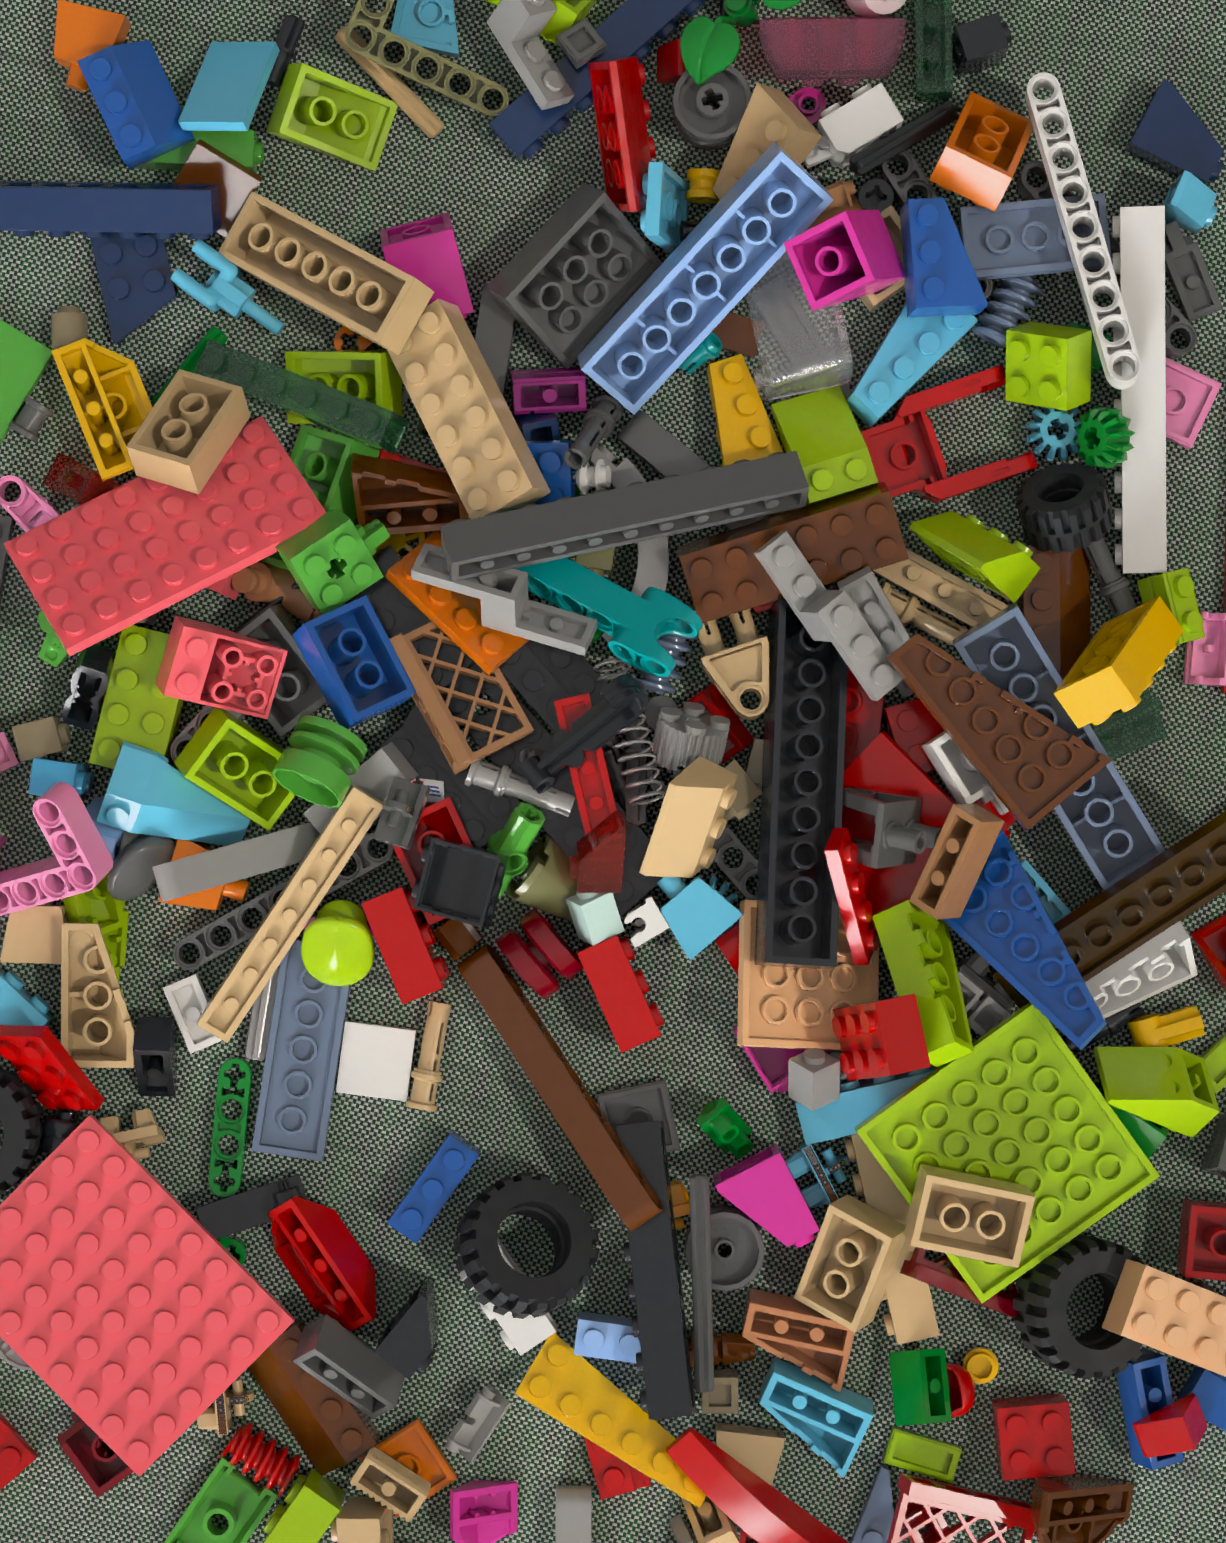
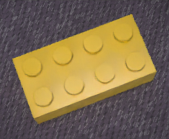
M1158 596L1103 623L1053 694L1078 729L1090 723H1093L1094 726L1099 725L1117 710L1121 709L1123 712H1127L1141 702L1140 695L1153 684L1152 677L1165 666V658L1177 648L1176 642L1184 630L1162 598Z

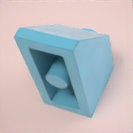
M1184 170L1170 185L1162 204L1165 205V221L1169 223L1177 221L1180 228L1197 234L1204 226L1210 227L1218 210V207L1213 205L1217 194L1192 173Z

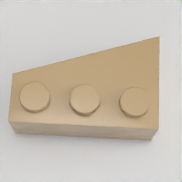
M757 82L712 191L721 200L774 141L801 165L823 136L781 90Z

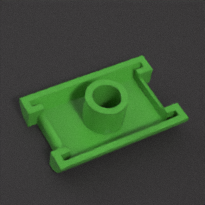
M222 1457L164 1543H246L277 1499L278 1493L274 1488L268 1491L265 1489L266 1485L262 1489L234 1469L236 1465H230L231 1458ZM214 1514L224 1515L228 1519L229 1526L225 1528L215 1526L211 1516Z

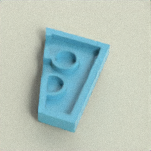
M397 0L391 28L392 33L431 52L460 58L454 0Z

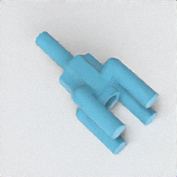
M197 240L192 247V251L216 271L210 276L205 287L180 268L175 270L170 280L209 310L217 312L222 309L235 319L245 312L278 336L285 324L252 300L257 290L242 280L243 274L238 267L203 240Z

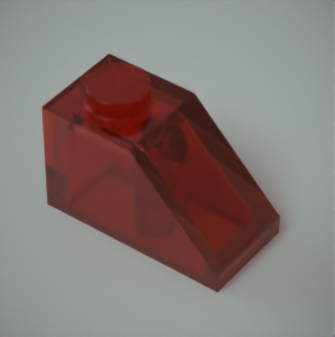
M60 452L42 482L44 485L81 505L121 486L111 479L103 481L98 472Z
M614 811L576 842L575 857H569L568 872L569 878H575L577 893H621L626 827L622 811Z

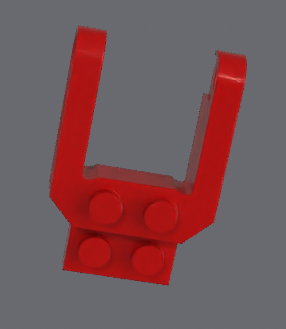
M996 366L906 396L899 402L890 422L861 431L876 473L877 484L885 482L891 498L912 492L932 503H937L1038 468L1033 450L1008 460L1005 458L948 477L946 474L947 466L932 422L925 413L1005 385L1006 371L1004 366Z

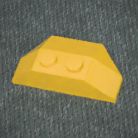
M86 338L51 351L101 479L105 481L134 469L126 446L153 408L134 361L99 346Z

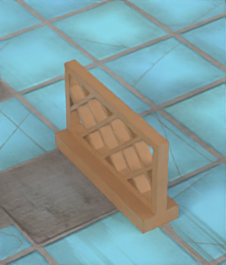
M430 622L405 635H402V633L389 640L416 691L412 696L414 702L454 774H457L467 769L470 764L533 733L534 729L499 667L491 673L492 676L486 675L483 670L480 673L461 667L465 655L463 651H461L457 665L436 659L441 642L455 647L458 646L449 637L443 636L444 633L442 631L440 634L434 633L433 631L439 628L433 622ZM421 637L436 640L437 645L433 658L417 653L412 642ZM423 662H424V663H427V664H430V667H429V670H428V671H427L425 665L423 664ZM434 666L455 672L450 689L436 685L433 682L431 674ZM458 674L479 679L475 696L454 690ZM483 681L498 685L502 692L499 704L478 698ZM441 694L448 695L446 703L443 700ZM451 697L472 703L467 720L452 716L448 709ZM505 699L510 707L503 706ZM476 704L497 711L492 728L471 722ZM500 713L515 716L521 729L511 734L497 730L496 726ZM458 725L465 727L463 734ZM469 728L490 734L485 747L472 752L466 741ZM493 736L501 738L492 743Z

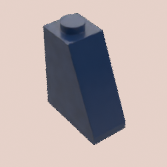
M1163 79L1156 88L1125 151L1177 178L1185 170L1192 173L1204 184L1208 181L1214 183L1224 163L1219 161L1224 149L1172 83Z

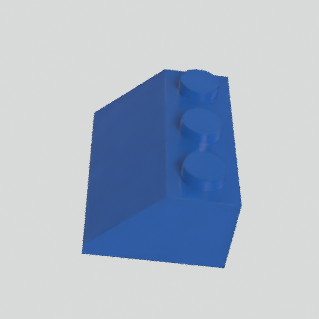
M150 40L109 46L77 61L123 162L130 170L195 140L192 131H183L178 123L182 109Z

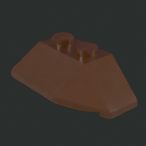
M1085 1474L1036 1478L1032 1491L1031 1517L1038 1542L1102 1543L1112 1534L1118 1524L1122 1525L1129 1519L1134 1483Z

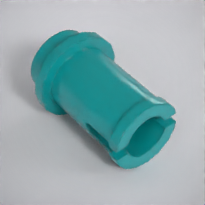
M711 332L679 367L683 371L686 369V373L690 375L710 358H717L720 355V350L723 348L721 340L716 334Z

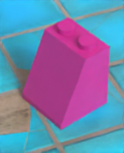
M879 209L846 210L784 242L786 251L812 311L878 292L907 277Z
M449 212L380 230L385 261L415 277L434 291L427 306L439 298L457 305L464 319L468 317L467 313L474 312Z
M777 1144L713 1175L715 1187L722 1196L785 1246L789 1247L795 1244L796 1248L804 1246L816 1238L814 1233L820 1231Z

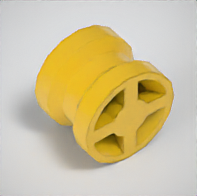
M709 168L687 170V179L690 182V187L686 191L685 200L698 204L718 203L720 199L712 189L720 171Z

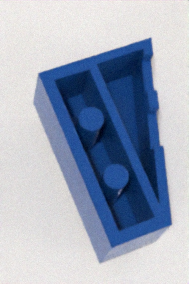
M908 199L899 211L903 265L907 277L904 278L907 318L979 315L988 303L945 199Z

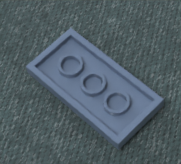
M1105 193L1092 194L1112 262ZM1082 196L1064 197V199L1070 203H1077L1081 201ZM1054 198L999 203L995 212L980 206L959 208L961 240L978 281L1074 271ZM1079 224L1073 228L1074 234L1081 238H1086L1092 234L1091 228L1084 224ZM1087 259L1083 262L1086 270L1103 268L1101 262L1097 259Z

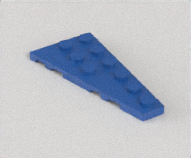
M1001 828L961 917L942 920L1082 1050L1101 1031L1107 1022L1005 832Z

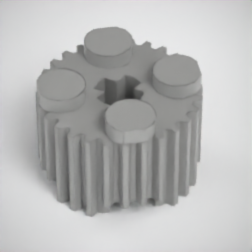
M685 702L683 708L680 707L679 709L675 707H661L652 747L653 753L657 755L655 763L660 764V767H666L667 770L677 771L678 766L687 768L701 756L717 765H721L729 733L730 719L724 716L706 714L704 711L705 707L695 702Z

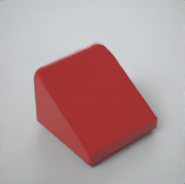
M681 39L662 45L657 49V82L660 84H676L685 71L680 49Z

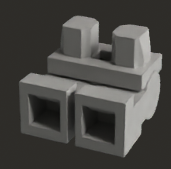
M975 952L968 960L963 957L956 966L969 1027L980 1036H983L1013 1014L1010 1011L1013 1006V1000L997 981L994 983L985 975L989 971L990 964L980 954Z

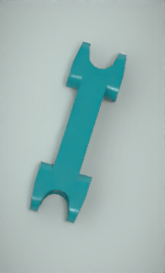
M568 558L515 568L528 573V591L563 610L597 619V628L613 636L608 643V647L616 657L637 669L655 676L667 677L676 666L673 657L658 644L657 640L666 634H677L693 638L698 635L703 627V623L696 612L674 596L656 587H648L642 596L639 597Z

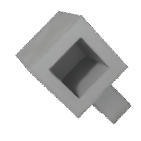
M813 1048L790 1058L788 1061V1097L812 1111L840 1099V1079L847 1078V1075L844 1074L840 1066V1054L842 1051H832L830 1054H827L821 1049Z

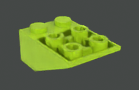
M1097 1046L1093 1050L1106 1102L1114 1108L1125 1110L1139 1116L1143 1120L1152 1121L1173 1132H1179L1191 1138L1220 1112L1205 1059L1178 1047Z

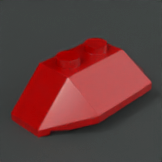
M294 1196L269 1212V1218L272 1221L271 1232L274 1250L312 1307L321 1314H327L337 1320L349 1331L372 1320L376 1316L375 1269L334 1209L298 1196Z

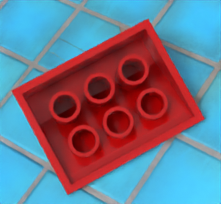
M637 56L589 62L588 69L605 192L620 211L636 212L646 208L647 195L643 193V175L648 173L651 158H655L654 140L652 136H648L646 122H649L651 117L648 101L643 100L641 85H645L646 82L644 66L642 63H638Z

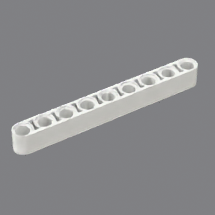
M1047 72L1038 73L1028 82L1026 106L1106 380L1113 388L1127 389L1137 380L1141 369L1140 357L1060 84L1052 74ZM1038 88H1046L1051 91L1052 96L1047 100H1040L1034 96L1033 92ZM1048 122H1056L1062 127V130L1057 134H1049L1044 130L1043 126ZM1058 156H1066L1071 160L1072 165L1061 169L1054 165L1053 160ZM1068 190H1075L1081 194L1082 199L1077 203H1070L1064 199L1063 194ZM1079 224H1084L1091 228L1092 234L1086 238H1081L1074 234L1073 228ZM1087 259H1097L1101 262L1103 268L1098 272H1089L1084 268L1083 262ZM1098 293H1106L1111 297L1113 303L1107 307H1100L1094 303L1093 297ZM1110 327L1117 328L1121 331L1123 338L1117 342H1110L1105 339L1103 331ZM1118 362L1128 363L1132 367L1133 373L1127 377L1118 376L1114 372L1113 366Z

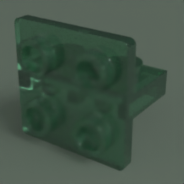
M1149 688L1142 692L1140 695L1141 702L1131 710L1123 712L1120 709L1113 712L1106 721L1099 725L1089 724L1111 760L1167 737V732L1158 713L1164 710L1159 696H1151Z

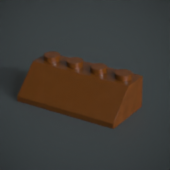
M1026 546L1033 552L1030 558L1041 569L1018 598V607L1063 680L1091 641L1090 562L1083 548H1078L1073 552L1062 551L1061 553H1052L1051 550L1044 552L1040 551L1038 547Z
M300 1316L248 1369L322 1476L347 1465L375 1446L381 1434L367 1414L292 1362L302 1330L306 1326V1323Z

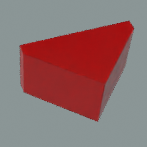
M1194 1393L1132 1423L1142 1453L1146 1458L1196 1450L1208 1428L1197 1396Z

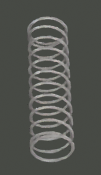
M616 657L596 664L593 670L596 672H608L622 668L628 663ZM622 662V664L614 667L596 669L604 664ZM629 664L626 669L619 673L600 676L596 681L603 682L626 674L632 665ZM644 714L640 715L643 717L640 722L633 726L625 727L618 734L634 729L646 730V733L635 740L624 741L614 745V748L617 749L634 743L650 744L648 748L639 753L625 755L617 759L618 762H623L641 756L653 757L652 761L641 767L621 772V775H628L640 770L657 771L650 778L624 786L625 789H629L642 784H660V787L652 792L629 798L628 804L632 806L657 801L665 797L666 792L660 791L664 783L653 780L660 774V769L650 766L656 761L657 756L646 753L653 747V743L644 739L650 732L648 728L640 726L646 720ZM662 794V795H660V796H657V797L652 798V799H649V800L635 802V801L642 800V799L647 798V797L652 796V795Z

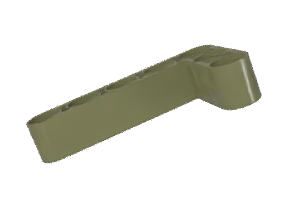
M358 0L344 35L345 43L352 52L483 115L490 117L498 116L508 107L509 95L500 84L383 29L395 0H386L385 9L376 14L371 13L366 8L365 0ZM362 26L369 30L371 41L367 46L357 47L351 42L350 33L354 28ZM395 42L402 46L404 49L402 61L390 63L385 59L383 50L388 43ZM429 58L435 62L437 72L433 78L424 79L419 76L416 69L419 60ZM455 74H463L469 80V90L463 95L455 94L450 89L449 82ZM490 89L498 91L502 97L501 106L494 111L485 108L482 102L483 94Z

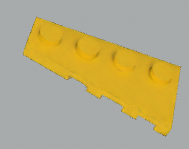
M738 354L709 364L707 376L712 409L717 423L716 435L722 456L721 467L731 465L743 459L750 461L765 458L776 452H783L743 355Z

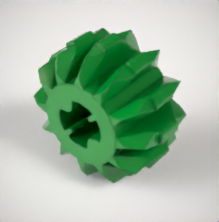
M1095 407L1090 412L1080 415L1081 424L1074 427L1078 433V439L1072 443L1080 446L1077 456L1085 459L1086 465L1108 469L1128 460L1126 451L1134 448L1130 443V437L1135 432L1128 429L1131 419L1123 416L1122 410Z

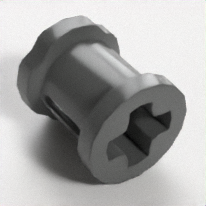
M26 395L24 398L26 404L15 422L10 421L8 427L36 443L39 439L37 437L39 430L47 417H52L54 412Z

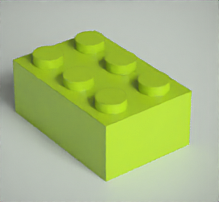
M214 707L174 761L185 778L268 831L295 797L293 793L282 787L272 775L284 748L225 709Z

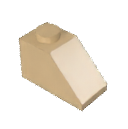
M706 1496L700 1508L681 1497L698 1543H741L732 1519L708 1496Z

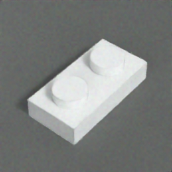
M198 973L163 987L190 1054L222 1041L197 1026L198 1018L209 1003Z

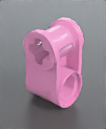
M12 475L0 478V505L25 532L61 515L45 497L38 494L22 478ZM16 482L21 488V495L16 501L9 502L5 498V489L9 484Z

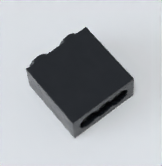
M441 837L431 838V842L426 843L421 856V863L425 864L422 876L417 878L413 886L412 899H415L413 909L481 928L491 927L509 856Z

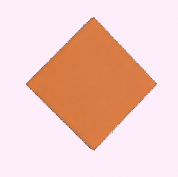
M419 1417L374 1446L431 1483L426 1499L457 1479L456 1473ZM366 1452L358 1457L359 1461L362 1460Z

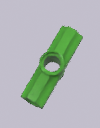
M520 802L519 806L513 810L504 828L492 834L488 839L489 851L509 856L498 898L502 897L512 877L521 874L528 867L529 861L526 853L546 820L543 812L536 809L532 804Z

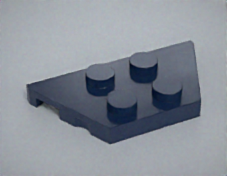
M105 232L104 237L90 238L112 341L115 345L126 340L125 337L140 325H145L154 317L156 312L166 308L178 298L175 283L170 280L173 272L166 240L154 238V233H140V237L120 238L118 237V232Z

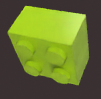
M1033 321L1007 329L1005 401L1064 411L1089 402L1091 396L1092 330Z
M313 1468L306 1477L299 1474L284 1499L287 1504L283 1506L279 1503L268 1518L267 1524L263 1529L267 1533L263 1543H318L339 1513L347 1492L323 1475L321 1476Z

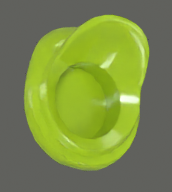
M334 900L325 904L319 910L315 920L306 927L303 934L301 957L306 970L311 976L322 983L334 986H348L362 980L373 965L374 941L368 929L366 915L357 904L347 900Z

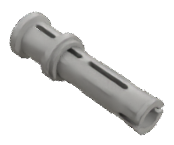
M482 760L471 764L464 785L470 786L474 784L491 790L496 797L506 794L552 810L566 817L569 816L576 795L553 787L538 794L524 777L512 773V769L507 765L499 767Z

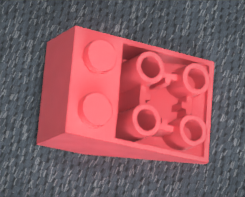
M175 615L155 684L164 696L268 719L288 651L209 623Z

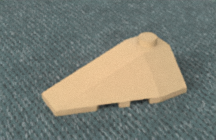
M61 923L62 1046L80 1068H134L133 1045L135 1031L99 923Z

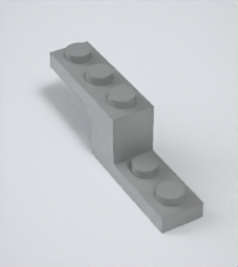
M501 0L486 23L541 110L568 104L573 98L574 93L538 37L557 10L552 0Z
M780 531L754 552L814 641L833 643L872 701H878L904 680L886 658L889 656L846 591L826 590L787 531Z
M424 543L411 569V578L413 580L480 599L481 621L484 627L583 656L586 655L597 630V619L529 600L528 573L524 571L510 569L452 582L442 548Z

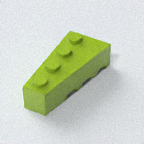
M909 900L873 915L872 917L898 997L910 994L916 995L930 1064L939 1067L973 1053L974 1047L948 924L942 919L937 920L909 902Z

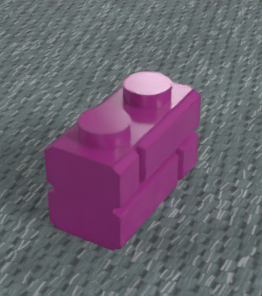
M570 367L569 369L510 370L511 402L514 415L530 414L531 411H534L535 414L586 411L585 374L580 367Z

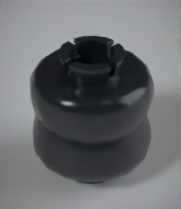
M57 1109V1115H48L44 1120V1135L40 1142L41 1151L51 1154L84 1121L78 1118L80 1112Z

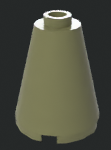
M545 836V842L540 839L527 853L528 867L519 874L517 882L511 879L506 893L513 900L573 923L566 899L576 895V891L579 888L592 883L552 838Z

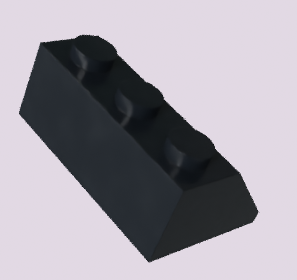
M426 1277L383 1330L374 1351L408 1380L415 1371L421 1375L434 1359L433 1355L436 1353V1347L439 1344L435 1341L439 1326L434 1280L431 1277Z

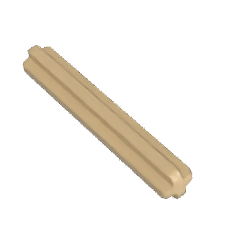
M347 26L340 29L335 36V40L429 138L436 137L443 130L444 123L395 72L352 52L347 47L344 38ZM354 29L351 31L350 39L355 46L365 47L368 45Z

